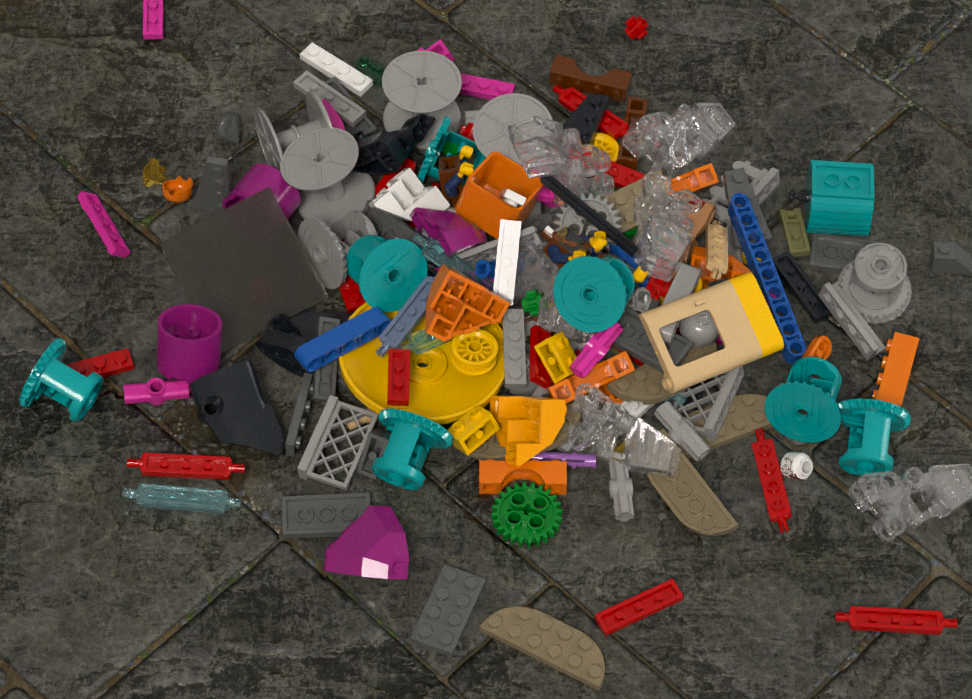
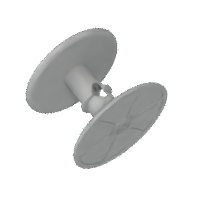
M412 51L402 54L391 61L383 73L382 87L386 97L389 99L383 113V124L386 131L400 130L407 119L419 114H425L427 117L432 116L436 119L424 139L415 144L414 149L428 148L431 140H434L445 116L451 119L448 129L455 133L459 130L461 112L455 99L460 92L462 78L459 69L450 59L436 52Z
M309 90L306 95V106L310 122L297 127L291 125V129L275 133L266 113L260 108H255L254 110L255 127L266 162L279 171L280 162L284 158L283 152L295 139L315 129L333 128L327 111L314 90Z
M510 93L493 98L480 109L474 121L473 137L479 151L486 158L491 152H500L522 166L537 160L549 147L551 171L553 170L556 161V155L551 153L554 146L552 140L554 124L550 112L540 101L525 94Z
M326 127L309 131L295 139L283 154L284 158L280 162V171L282 177L290 186L302 190L300 193L301 203L298 209L304 220L315 217L320 219L321 222L328 224L353 211L362 213L367 200L374 199L375 183L369 174L352 170L357 162L359 149L355 138L345 130L339 128L329 129Z

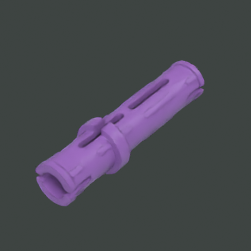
M575 451L573 453L541 452L532 457L531 460L567 461V466H572V469H576V467L596 468L597 455L577 454Z

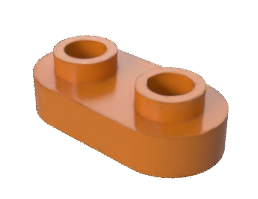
M827 336L815 337L802 358L818 357L827 360L832 351L830 339Z

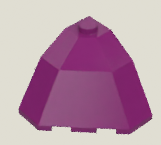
M417 207L409 214L418 232L420 233L425 230L432 244L440 243L448 258L486 243L484 232L481 229L478 230L455 212Z
M369 505L363 511L364 513L356 521H353L334 543H330L325 549L324 571L382 579L408 578L409 553L406 536L391 506Z

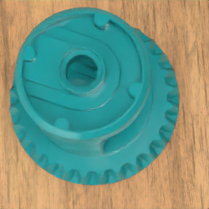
M445 116L434 140H431L424 156L426 158L417 176L421 183L424 182L426 176L440 181L439 169L434 166L446 140L459 146L457 149L458 153H460L464 145L474 148L473 153L477 154L473 163V171L486 159L479 151L475 141L448 129L451 119ZM467 176V177H466V180L463 181V185H465V183H466V181H467V178H468L469 176Z
M366 235L353 243L346 256L347 273L353 281L358 283L360 287L359 292L362 294L363 299L371 307H379L383 312L400 310L427 276L428 268L424 253L416 244L406 239L395 238L386 240L378 235Z
M577 257L567 262L559 270L555 278L553 287L555 305L563 319L578 330L591 333L607 330L615 325L624 313L625 306L634 292V277L629 267L617 258Z
M57 338L49 345L33 368L21 392L19 404L23 407H29L34 401L45 394L69 408L68 412H70L69 418L71 421L79 422L96 401L103 384V376L92 372L88 377H85L63 364L66 343L63 339Z
M804 357L795 361L790 368L785 384L781 383L779 386H775L766 398L765 413L771 425L784 436L800 442L816 443L831 438L838 431L842 419L839 404L836 403L842 385V378L837 368L830 362L818 357ZM810 375H818L821 379L812 378ZM799 409H803V410L807 411L808 414H807V415H803V414L799 413L798 410H799Z
M849 399L838 402L842 417L841 424L845 427H850L847 452L839 458V466L848 473L865 477H880L892 472L894 459L888 455L890 433L907 428L911 421L910 413L896 404L875 399Z
M383 409L379 413V421L392 434L383 457L375 458L371 470L378 478L394 486L408 490L421 489L425 481V476L421 473L429 449H445L451 446L453 436L444 427L423 416L399 409Z

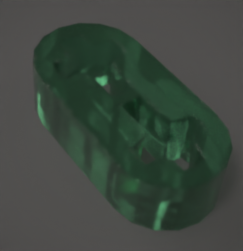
M368 56L359 57L355 63L356 70L371 78L373 85L382 86L381 75L383 76L385 68Z

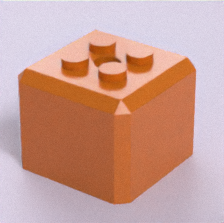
M491 152L467 178L455 210L459 216L495 239H498L500 219L522 221L523 223L531 214L543 184L540 182V177L500 152ZM509 189L525 197L526 200L523 206H517L516 208L504 202L503 198L499 197L501 190Z

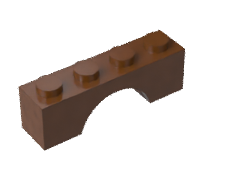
M556 55L550 70L549 85L556 86L558 84L566 89L573 87L582 93L606 95L614 101L625 103L631 86L632 72L613 68L604 75L592 76L579 70L575 59Z
M628 96L624 121L629 125L628 131L634 134L635 137L631 142L622 137L617 155V163L636 171L647 115L648 99Z

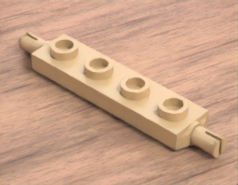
M714 220L712 224L708 223L706 228V269L713 272L712 277L714 279L716 277V280L720 279L721 274H726L728 270V229L722 226L720 221L717 223V220Z

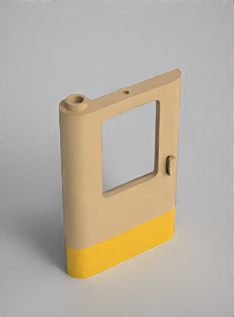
M751 272L744 273L638 314L664 371L662 385L670 393L683 390L784 348V341L756 278ZM708 311L724 344V349L682 366H675L659 329L700 312Z

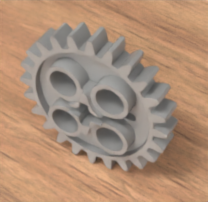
M592 193L589 194L588 198L581 194L582 201L593 210H596L599 215L607 218L606 220L616 229L622 231V226L619 225L622 223L621 217H617L619 211L614 210V203L608 205V198L601 201L600 195L594 199ZM568 204L567 208L560 207L563 214H556L557 219L560 220L554 222L555 227H557L555 229L556 233L563 227H567L571 231L574 229L580 230L577 234L579 236L590 235L592 237L595 232L599 231L593 225L588 226L589 222L585 218L577 216L578 213ZM606 237L607 244L602 250L605 249L610 252L609 245L616 246V244ZM591 247V249L588 251V253L586 254V256H588V254H591V252H592V247Z

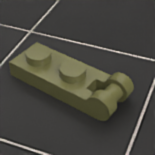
M800 207L787 211L786 209H779V220L782 224L788 251L793 257L809 256L811 250Z

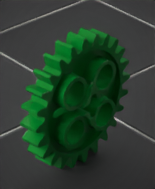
M523 481L522 487L514 483L513 490L507 486L506 493L500 491L499 498H495V505H492L493 513H491V520H493V528H497V535L503 534V541L510 538V545L519 542V548L523 546V543H527L528 548H531V543H535L539 547L541 540L547 544L548 537L554 538L555 532H559L560 524H562L563 510L560 509L561 502H556L557 495L550 496L551 489L543 491L542 484L535 488L534 482L531 483L530 487L527 486L525 481ZM537 506H542V507H544V508L538 509V508H536V507H537ZM511 521H517L518 523L513 524V523H510V522H511Z

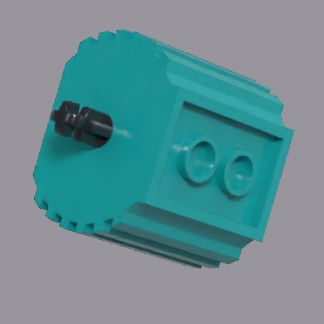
M810 161L806 190H799V193H795V190L789 191L790 201L798 198L799 202H805L806 233L866 237L869 235L875 198L873 164Z

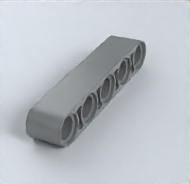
M681 263L662 305L693 294L700 280L702 269ZM680 321L659 329L664 342L671 343Z

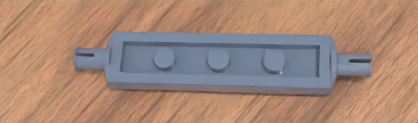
M425 277L379 336V341L382 345L376 351L378 356L383 358L389 349H399L426 315V302L435 277Z

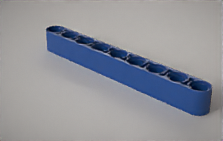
M736 193L731 198L728 214L749 269L756 278L783 338L784 348L781 350L783 358L787 363L793 364L802 358L806 346L747 195ZM763 276L769 277L770 280L764 279ZM769 294H774L777 298H773ZM776 312H780V313H782L784 316L781 317V316L777 315ZM784 331L790 332L791 335L785 334ZM790 349L796 350L799 354L793 353Z

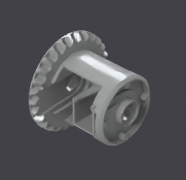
M353 211L328 224L321 222L320 219L315 217L304 220L298 230V242L302 258L314 278L322 286L328 289H336L342 286L347 277L346 256L350 247L359 238L366 235H378L371 220L365 214Z
M882 242L864 246L857 253L855 260H852L841 271L837 284L865 321L873 324L889 322L899 317L909 305L912 293L909 277L906 275L907 262L904 255L893 245Z

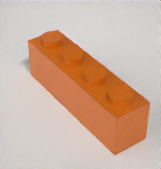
M895 332L893 340L888 339L885 351H888L889 355H884L881 368H885L884 373L879 372L876 384L880 385L879 390L874 389L872 399L890 402L901 407L920 338Z

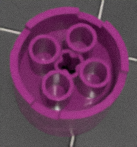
M257 163L251 166L223 199L222 208L228 212L230 216L228 218L229 222L242 234L251 239L255 236L263 242H268L299 207L301 197L299 191L284 180L281 171L270 165Z
M195 304L176 305L163 311L157 321L156 366L158 371L170 380L174 377L187 380V383H192L205 375L217 371L221 359L222 320L220 316L207 307Z

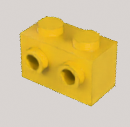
M562 331L534 346L554 384L573 374L569 367L577 356Z
M477 404L460 420L455 422L448 431L453 436L452 444L454 447L468 456L495 434L500 427L492 413Z

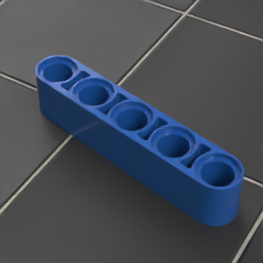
M373 307L301 345L295 351L294 357L307 372H313L377 338L386 329L391 320L379 307Z

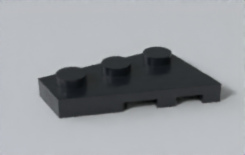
M590 93L553 134V140L591 147L610 103L609 96Z

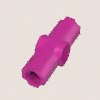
M616 322L609 329L598 332L590 338L582 348L583 351L569 367L573 374L584 379L593 366L600 362L609 351L611 344L623 331L619 323Z
M152 378L147 383L123 386L125 404L150 402L153 405H161L166 400L190 398L187 380L163 381L160 378Z

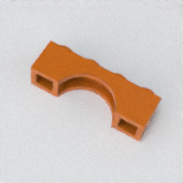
M712 163L664 181L665 196L662 204L673 201L680 190L692 194L717 184L719 180Z
M622 351L595 364L584 379L574 374L547 387L546 390L550 398L564 399L566 404L597 387L635 371V368L627 351Z
M494 459L479 460V494H499L510 482L523 479L532 481L538 486L542 484L543 491L551 489L550 495H566L567 461H538L533 459L521 466L507 464L506 461H496Z

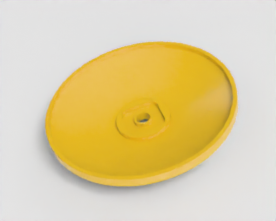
M367 302L364 303L348 320L373 307L367 304ZM400 310L384 313L392 321ZM424 316L399 348L410 350L409 406L387 405L389 350L383 358L376 354V351L382 345L379 341V336L339 357V367L350 391L358 400L379 414L381 410L388 408L399 409L423 416L437 424H447L460 420L477 404L484 408L490 402L491 395H497L504 383L503 331L498 323L480 327V329L493 335L498 343L497 362L490 372L479 376H471L461 373L451 363V343L454 337L450 340L442 341L426 333ZM419 363H425V364H427L428 366H427V367H419L417 364H419Z

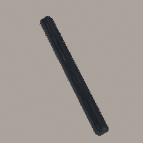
M546 172L541 176L540 182L599 231L605 232L606 237L630 256H634L637 253L639 247L550 173Z

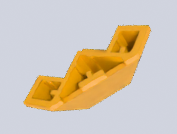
M491 395L490 413H492L500 427L496 432L500 447H505L506 449L504 456L506 463L521 466L553 443L565 422L567 406L564 399Z

